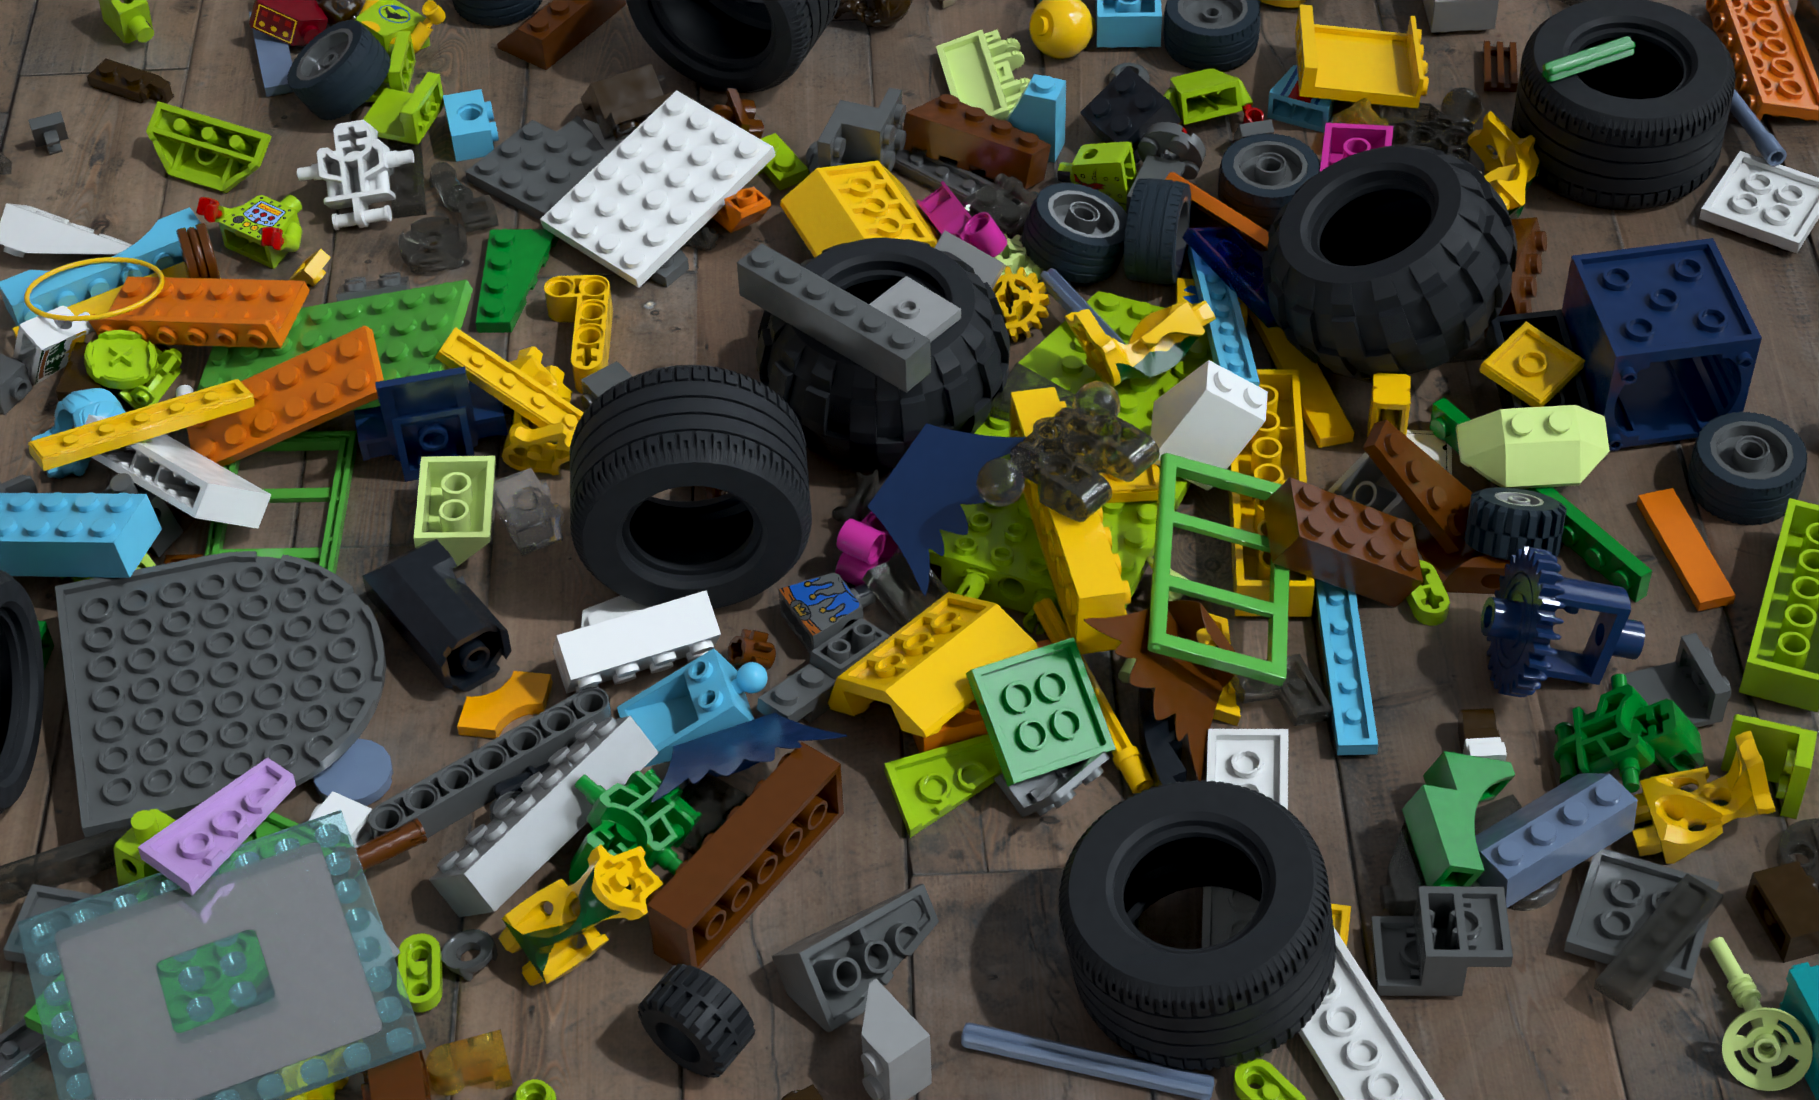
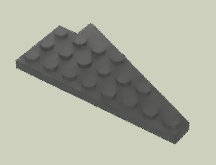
M578 116L557 132L532 119L465 172L467 182L540 220L542 216L594 169L608 153L584 121ZM679 249L650 279L667 288L689 269L688 258Z

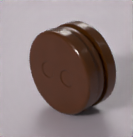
M204 223L195 225L196 228L189 227L187 231L185 227L177 229L176 234L188 278L220 279L206 225Z

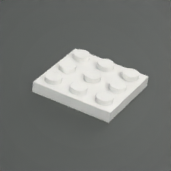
M1740 151L1701 208L1699 219L1769 243L1781 249L1798 253L1819 219V178L1783 165L1771 166L1763 158Z

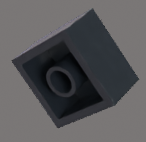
M1128 66L1080 112L1092 131L1105 143L1131 142L1135 165L1141 160L1138 154V145L1143 134L1147 132L1148 127L1159 122L1178 124L1181 121L1170 101Z

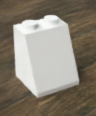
M1208 360L1154 401L1148 460L1160 466L1161 455L1170 453L1227 469L1266 421L1268 391ZM1185 479L1207 491L1213 487Z

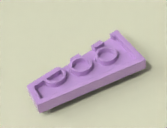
M267 757L138 846L141 859L193 895L296 787L293 774Z

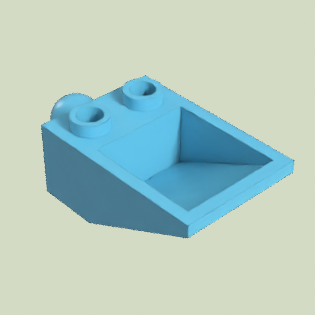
M713 648L619 705L617 710L620 718L631 716L659 752L645 766L649 767L671 761L673 746L754 720L745 692H760L767 684L768 675L765 668L756 662L745 663L737 671Z

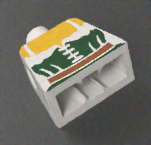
M60 306L47 312L56 315L75 316L65 306ZM83 312L78 316H85L90 314L88 312ZM37 316L19 325L13 358H17L25 364L28 369L29 380L35 386L65 367L76 342H84L85 336L95 330L89 321H60Z

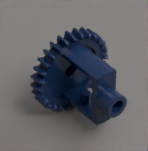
M1525 546L1523 549H1517L1516 555L1511 556L1510 564L1505 565V576H1500L1499 578L1500 590H1495V597H1489L1486 600L1481 614V632L1484 636H1487V641L1491 642L1487 656L1491 657L1488 670H1492L1490 680L1495 681L1494 689H1498L1499 694L1527 697L1528 695H1533L1535 690L1540 689V681L1546 680L1547 677L1600 685L1612 656L1632 660L1637 659L1644 646L1645 628L1641 621L1628 619L1631 613V603L1627 591L1619 586L1565 578L1558 574L1561 566L1557 563V558L1550 551ZM1557 609H1564L1570 614H1577L1579 609L1600 612L1583 654L1550 647V640L1561 639L1559 634L1554 633L1553 626L1564 623V620L1555 616Z

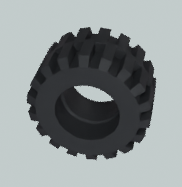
M673 965L638 1006V1016L653 1042L680 1066L708 1078H717L722 1075L755 1035L753 1020L739 998L717 978L691 965Z

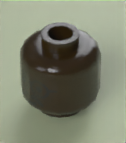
M316 0L328 18L327 24L330 27L338 22L355 20L363 7L361 0Z

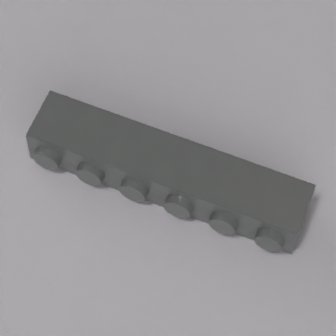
M762 243L737 262L740 296L907 393L931 373L930 339Z

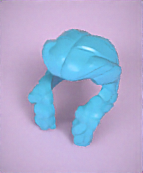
M91 388L74 391L57 403L52 429L31 438V441L72 429L73 425L75 428L83 426L89 414L109 418L126 412L118 399L108 390ZM92 457L47 470V475L49 478L54 477L58 479L72 474L82 476Z

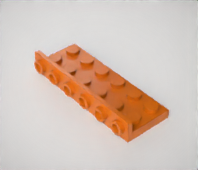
M1706 0V10L1711 17L1713 30L1729 51L1734 63L1735 90L1759 121H1761L1764 114L1775 117H1794L1806 121H1819V79L1788 0Z
M128 276L108 312L125 308L149 296L157 288L159 277ZM164 277L165 283L161 292L145 305L117 316L89 320V323L97 333V336L106 331L127 330L142 335V339L148 344L150 341L152 344L281 348L310 289L305 281Z

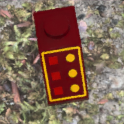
M255 0L249 25L251 28L291 46H306L315 36L326 29L328 18L316 0Z

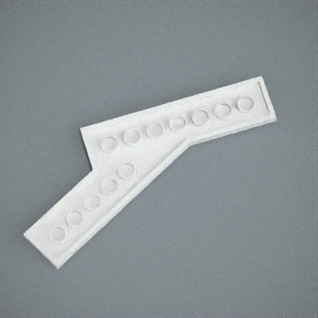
M1208 729L1207 782L1211 780L1247 787L1250 790H1255L1266 797L1272 798L1273 801H1277L1288 810V729ZM1203 887L1202 948L1224 942L1240 932L1252 919L1260 902L1232 889ZM1334 928L1336 959L1331 983L1320 1007L1311 1020L1298 1033L1339 1100H1445Z

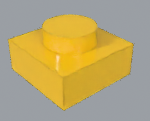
M320 248L302 262L289 280L305 281L306 284L313 287L326 274V271L322 268L331 257Z

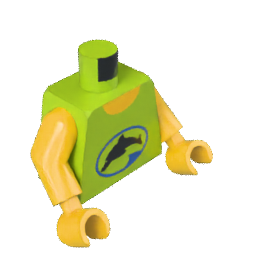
M366 0L355 21L360 22L372 33L388 55L390 44L395 43L397 32L410 31L415 54L421 49L430 46L429 36L433 31L432 25L444 22L446 15L445 11L434 0L426 1L422 7V12L426 18L397 0Z

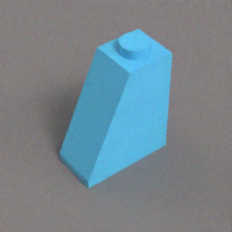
M1034 74L1006 118V121L1010 122L1013 127L1024 132L1033 133L1040 140L1051 144L1048 161L1053 163L1056 162L1065 144L1066 80Z

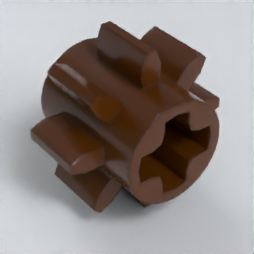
M742 629L741 636H735L730 641L727 655L730 663L736 665L735 669L737 671L748 662L759 663L765 670L772 667L776 657V650L772 643L767 642L768 633Z

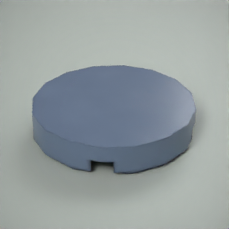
M357 739L338 760L313 777L314 785L323 801L333 791L368 806L379 800L390 789L393 766L391 757L383 746L372 740Z

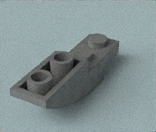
M858 619L812 650L808 665L758 698L757 710L764 715L777 713L795 722L802 718L810 723L830 708L828 701L836 678L888 639L890 635L866 620Z

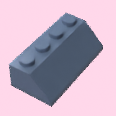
M1577 774L1475 836L1480 858L1485 869L1477 881L1482 887H1504L1507 908L1632 832L1634 830L1638 800L1611 774Z

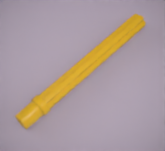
M1044 598L1034 604L1033 610L1052 644L1070 638L1067 627L1050 598ZM1080 654L1116 747L1115 750L1111 751L1114 756L1112 760L1116 768L1123 774L1132 793H1141L1143 790L1149 789L1154 781L1141 759L1140 751L1131 744L1083 655Z

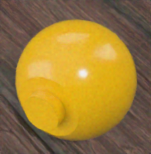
M1042 0L1032 12L1029 31L1033 43L1043 54L1052 58L1065 59L1079 54L1088 45L1090 39L1095 34L1096 23L1089 9L1081 0Z

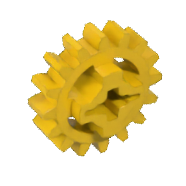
M1007 266L1005 274L999 277L992 290L1004 315L1007 331L1013 341L1018 342L1019 334L1024 333L1027 338H1030V328L1034 327L1039 330L1042 328L1039 318H1048L1049 313L1044 306L1050 304L1048 294H1045L1047 292L1045 284L1043 282L1038 283L1039 280L1036 273L1033 272L1026 277L1024 267H1020L1017 273L1013 274L1010 267ZM1017 286H1022L1026 288V290H1021ZM1013 295L1015 300L1013 301V306L1011 307L1012 313H1010L1008 308H1010V302H1012Z

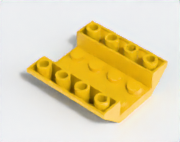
M879 161L816 168L782 198L780 202L781 208L814 258L830 247L868 238L910 239L930 244V247L935 248L940 239L939 234L905 186Z
M948 592L836 678L828 705L831 710L855 716L866 711L874 700L891 705L902 731L927 738L938 733L942 729V725L956 714L967 710L971 702L975 700L966 676L968 671L1038 649V646L997 603Z

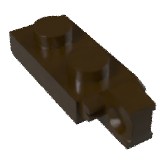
M107 58L87 76L91 87L138 103H142L149 98L167 104L174 97L170 86L171 83L159 75Z

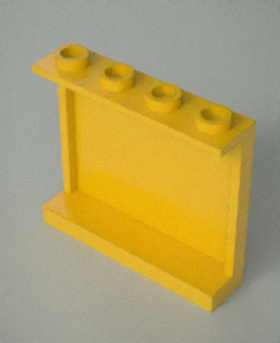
M1299 5L1294 33L1299 96L1408 108L1419 107L1420 97L1427 95L1429 78L1425 76L1426 60H1423L1424 45L1420 44L1422 30L1417 29L1415 16H1410L1406 34L1314 24L1312 5Z

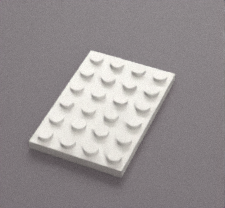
M676 90L542 216L540 221L544 229L639 288L725 205V198L741 190L776 156L774 147Z

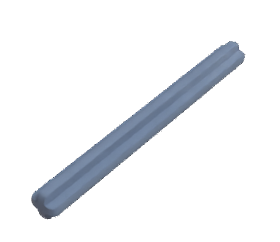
M971 1022L965 1024L961 1035V1044L965 1048L1194 1099L1210 1100L1214 1090L1215 1081L1211 1075L1172 1068L1170 1066H1163L1161 1064Z

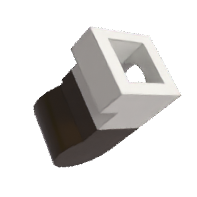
M1493 708L1459 710L1458 735L1461 753L1506 761V748L1504 742H1501L1499 730H1497Z

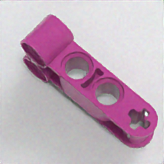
M944 181L941 182L942 186L925 199L922 201L916 200L940 235L946 230L992 257L997 256L1005 249L1007 238L991 215L987 212H981L971 217Z
M872 511L861 522L855 519L847 520L839 531L836 545L843 553L837 562L835 573L839 574L843 581L854 586L867 582L873 591L881 583L885 573V565L900 551V548Z

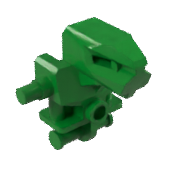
M1614 674L1611 677L1612 690L1601 694L1596 711L1586 714L1581 707H1575L1572 710L1574 725L1569 722H1561L1554 728L1558 741L1554 746V758L1560 764V784L1576 776L1577 767L1580 768L1582 773L1604 774L1619 769L1623 786L1630 793H1634L1640 789V771L1652 765V763L1656 764L1661 771L1665 770L1668 774L1691 770L1697 766L1701 768L1705 764L1700 734L1675 702L1666 698L1648 705L1634 687L1627 684V677L1624 674Z
M653 769L648 770L645 774L635 771L630 775L624 786L616 783L608 790L601 785H597L584 774L576 782L575 787L587 797V801L593 806L587 816V822L594 830L586 835L571 861L569 870L570 885L576 883L589 868L588 857L591 851L599 845H602L613 856L642 846L646 852L644 860L649 869L659 865L664 871H668L674 876L682 861L671 847L678 848L684 843L703 814L700 811L697 812L680 797L683 790L679 786L658 800L651 802L663 782Z

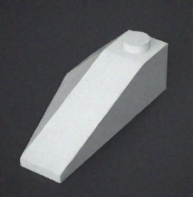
M6 203L0 221V244L5 246L4 252L24 258L25 253L116 255L132 246L130 243L105 234H94V230L91 228L70 223L68 219L27 205Z

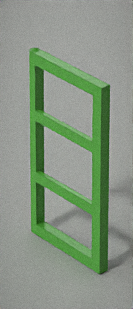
M357 431L301 432L258 451L339 450L332 487L262 489L271 494L268 503L330 502L322 547L223 549L227 523L211 521L204 556L226 552L256 551L257 556L281 559L284 554L309 562H319L320 566L336 574L358 444ZM240 460L223 467L238 475Z
M1170 453L1162 454L1160 457L1148 650L1282 686L1287 675L1288 568L1274 564L1270 559L1269 602L1170 575L1173 527L1270 553L1269 540L1266 536L1174 511L1176 476L1264 501L1281 484ZM1169 591L1268 617L1267 661L1166 634Z

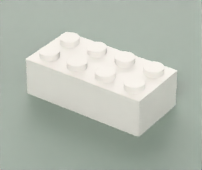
M706 590L557 635L552 651L566 694L573 691L577 693L588 687L599 688L598 684L612 679L615 685L631 681L636 678V672L650 668L651 673L667 670L673 667V661L687 657L688 662H692L714 648L721 632Z

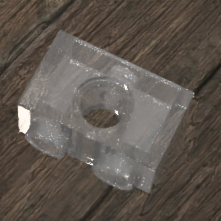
M532 468L494 481V507L522 556L563 541L561 525L565 524L563 511L558 503L552 504L551 493L544 479L538 480Z

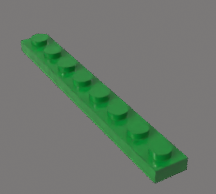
M1443 397L1433 403L1429 429L1437 438L1445 441L1459 455L1456 426L1471 419ZM1553 487L1524 489L1550 496L1566 507L1561 541L1565 546L1574 550L1591 568L1600 572L1614 586L1623 587L1627 591L1629 598L1635 603L1647 596L1652 570Z

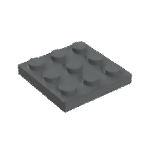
M1602 849L1593 855L1566 939L1564 951L1690 989L1719 882L1608 849Z

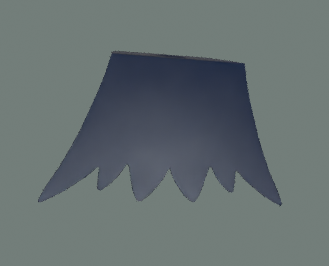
M926 423L867 507L876 515L900 548L924 596L927 594L929 584V549L941 556L944 555V542L939 530L967 535L968 523L960 504H980L993 498L977 476H988L1002 472L1004 468L992 460L1015 452L1029 445L1036 438L978 435L940 428Z
M772 713L673 746L668 771L651 802L668 794L688 778H690L692 784H695L702 778L729 776L748 769L759 762H771L775 758L776 747L796 749L802 747L798 741L847 737V735L806 726L780 716L777 713Z

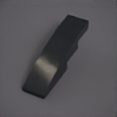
M1139 687V741L1144 765L1154 781L1152 787H1159V785H1167V783L1179 781L1184 782L1186 781L1187 770L1181 762L1182 740L1180 742L1177 740L1175 725L1170 717L1162 720L1155 719L1153 712L1154 693L1151 688Z

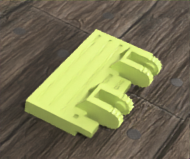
M998 29L985 34L983 30H979L936 46L950 94L958 97L959 101L971 107L983 109L986 114L996 119L1006 120L1031 80L1025 77L1015 80L1012 73L1016 68L1022 67L1025 62L1024 55L1019 51L1021 46L1018 40L1015 38L1001 40Z

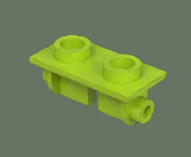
M155 347L158 356L157 367L153 377L143 385L121 390L118 395L134 409L158 403L182 371L180 368L182 353L179 350L171 348L162 352Z

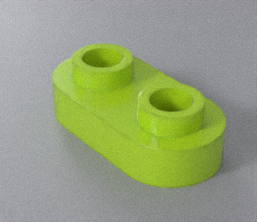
M424 933L414 934L406 938L399 946L398 992L401 1003L406 1009L420 1013L433 1009L442 998V957L440 945L436 938ZM426 958L425 961H417L418 959ZM419 993H426L424 995L417 996Z
M1258 1058L1253 1061L1248 1060L1247 1063H1240L1235 1070L1234 1091L1241 1100H1306L1305 1096L1266 1060ZM1250 1084H1258V1085H1260L1262 1088H1260V1089H1253V1088H1251L1249 1085H1250Z

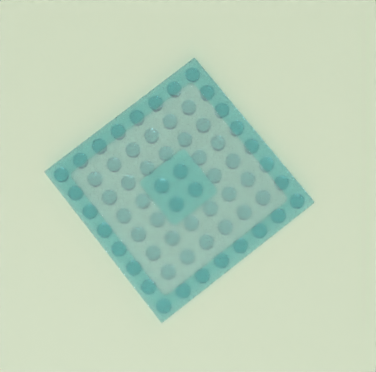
M341 810L241 844L193 895L162 873H157L17 922L59 1100H286L426 1049L422 1033Z

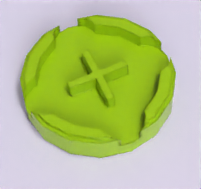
M119 329L103 332L98 335V339L93 342L91 340L87 344L84 354V365L87 374L96 383L107 388L124 390L143 385L153 377L157 367L158 355L155 346L150 341L148 344L143 340L142 335L133 331Z

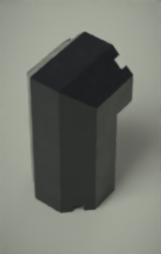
M437 539L427 541L363 575L367 597L445 688L453 689L452 685H455L461 691L469 692L494 678L500 670V667L497 665L500 657L503 656L507 659L512 650L507 629L467 586L463 576L456 579L452 569L457 567L450 553Z

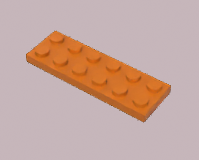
M364 325L241 381L254 395L255 406L186 427L190 448L223 467L378 399L375 382L384 381L373 330Z

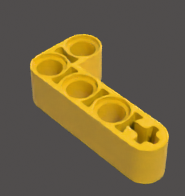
M599 275L555 276L545 282L544 285L548 316L556 322H575L571 364L575 389L583 394L581 379L608 366L613 317L610 284L605 277Z

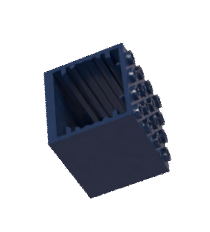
M1713 238L1571 256L1562 313L1573 351L1585 360L1580 375L1592 412L1605 416L1609 450L1617 451L1623 447L1697 438L1702 428L1709 421L1714 420V418L1727 413L1744 411L1762 337Z

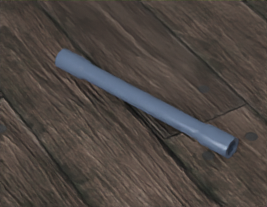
M1734 89L1730 107L1731 113L1754 141L1756 148L1767 163L1771 166L1780 165L1786 159V151L1776 138L1766 130Z

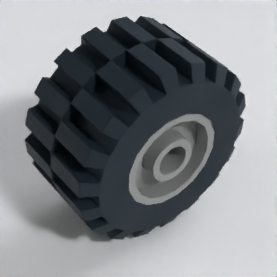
M1496 487L1476 491L1471 494L1464 538L1465 543L1485 555L1504 560H1510L1512 555H1516L1517 549H1523L1524 546L1544 549L1557 557L1560 554L1566 507L1550 496L1524 489Z

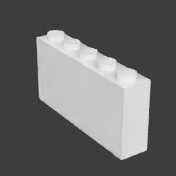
M89 414L85 425L106 418ZM166 434L92 456L93 459L119 474H129L134 483L197 519L258 529L271 497L270 493Z

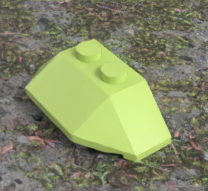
M1577 405L1499 409L1456 426L1460 462L1467 467H1472L1499 487L1526 489L1578 486L1610 451L1605 416Z

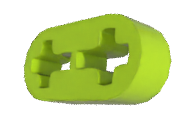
M1419 560L1423 581L1425 582L1423 586L1420 585L1406 597V600L1414 617L1419 622L1429 626H1436L1442 624L1447 619L1450 604L1449 596L1433 565ZM1426 600H1429L1431 606L1425 605Z

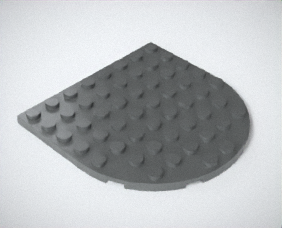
M256 551L226 552L137 569L130 578L97 577L55 586L81 826L85 838L130 829L132 827L130 822L132 816L142 810L158 809L173 819L180 818L267 757L292 773L296 786L328 768L356 742L373 717L382 696L386 674L385 649L381 632L372 610L368 604L365 605L354 593L353 587L341 577L307 560L284 554L281 559L257 556Z

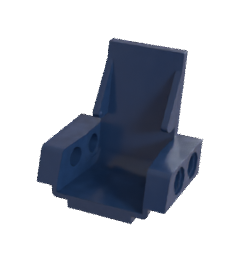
M465 366L375 382L380 406L354 410L358 442L363 461L392 454L395 460L401 462L405 482L419 480L421 457L475 456L473 448L478 445L480 438L508 435L502 402L471 381L468 383Z

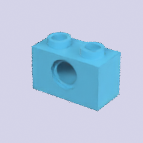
M482 89L443 95L456 162L485 157L494 150L493 142L499 141L496 122L493 121L491 101L484 102Z

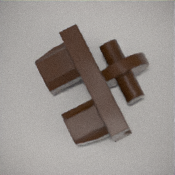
M727 88L726 95L728 99L726 105H715L711 111L761 139L764 125L762 120L754 119L756 114L754 100L740 99L737 89Z

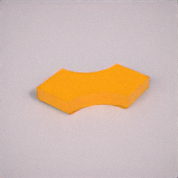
M513 671L510 679L496 691L482 696H466L457 725L458 734L496 739L512 721L526 715L540 714L545 711L553 684L551 674Z

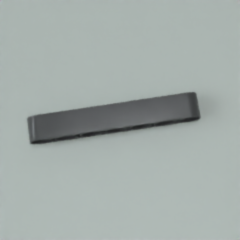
M597 687L582 689L377 805L370 812L368 820L373 839L397 829L416 818L425 830L426 834L424 835L429 838L495 800V784L524 773L526 767L530 765L536 768L548 763V759L555 752L565 746L569 748L577 741L575 734L583 726L592 721L598 724L611 717L610 701L607 692Z

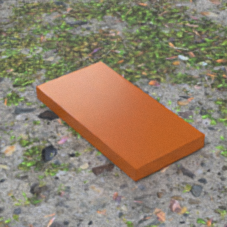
M1175 172L1168 174L1165 180L1189 184L1191 189V205L1262 250H1268L1269 232Z

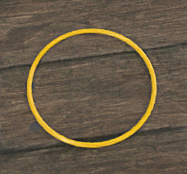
M125 257L87 259L60 266L38 277L26 289L24 302L35 314L53 320L89 321L104 319L127 313L154 299L163 289L165 278L158 267L143 260ZM107 262L132 263L145 266L156 272L159 276L157 288L143 300L125 308L101 314L85 316L51 314L34 307L29 298L31 291L43 280L59 272L83 265Z

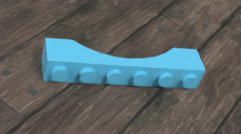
M190 207L159 219L152 229L138 242L112 257L143 260L155 265L160 270L184 261L176 234L177 229L185 227L187 231L189 227L196 228L195 225L201 224V222ZM107 262L68 269L48 277L31 291L29 298L34 307L41 311L49 312L60 306L68 307L122 286L128 276L145 277L155 272L145 266L132 263ZM28 270L0 281V292L5 307L17 326L39 316L26 306L24 294L34 280L49 271Z

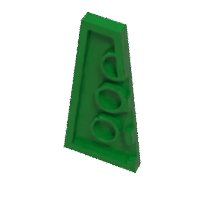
M546 229L490 230L475 322L477 333H508L513 331L527 303L526 296L530 289H534L538 281L537 275L541 267H545L549 259V251L552 246L555 247L559 237Z

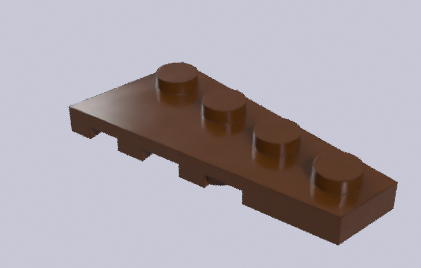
M1387 419L1374 423L1363 447L1364 451L1445 552L1450 554L1460 551L1465 538L1472 492Z

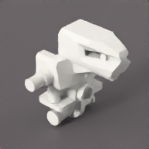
M365 120L337 124L333 129L336 151H332L328 147L320 148L317 151L318 163L308 167L297 168L299 181L323 179L327 185L328 197L323 199L326 206L333 210L353 207L354 212L339 215L337 213L332 214V224L335 230L355 225L364 228L368 227L369 223L385 220L387 222L392 221V212L389 205L376 209H369L368 206L372 203L396 199L395 193L390 190L389 176L394 174L393 168L400 167L403 164L414 163L413 151H390L389 147L378 139V131Z

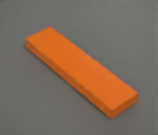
M1669 488L1638 495L1636 504L1697 611L1734 604L1736 594L1674 489Z

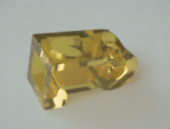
M501 1029L440 1045L434 1048L426 1059L431 1086L434 1091L444 1096L457 1094L465 1086H473L493 1080L496 1090L513 1086Z

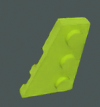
M988 734L884 763L885 775L910 838L996 782L994 778L1002 773Z

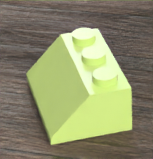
M495 456L421 457L414 529L415 548L427 541L437 539L453 557L456 565L459 566L490 543L496 465Z

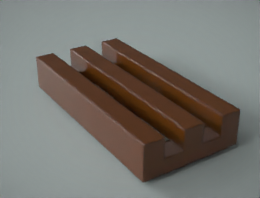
M1484 41V91L1517 92L1516 42H1510L1509 47H1503V42H1497L1496 47L1490 46V41ZM1491 56H1496L1497 83H1491ZM1504 56H1508L1509 84H1504Z

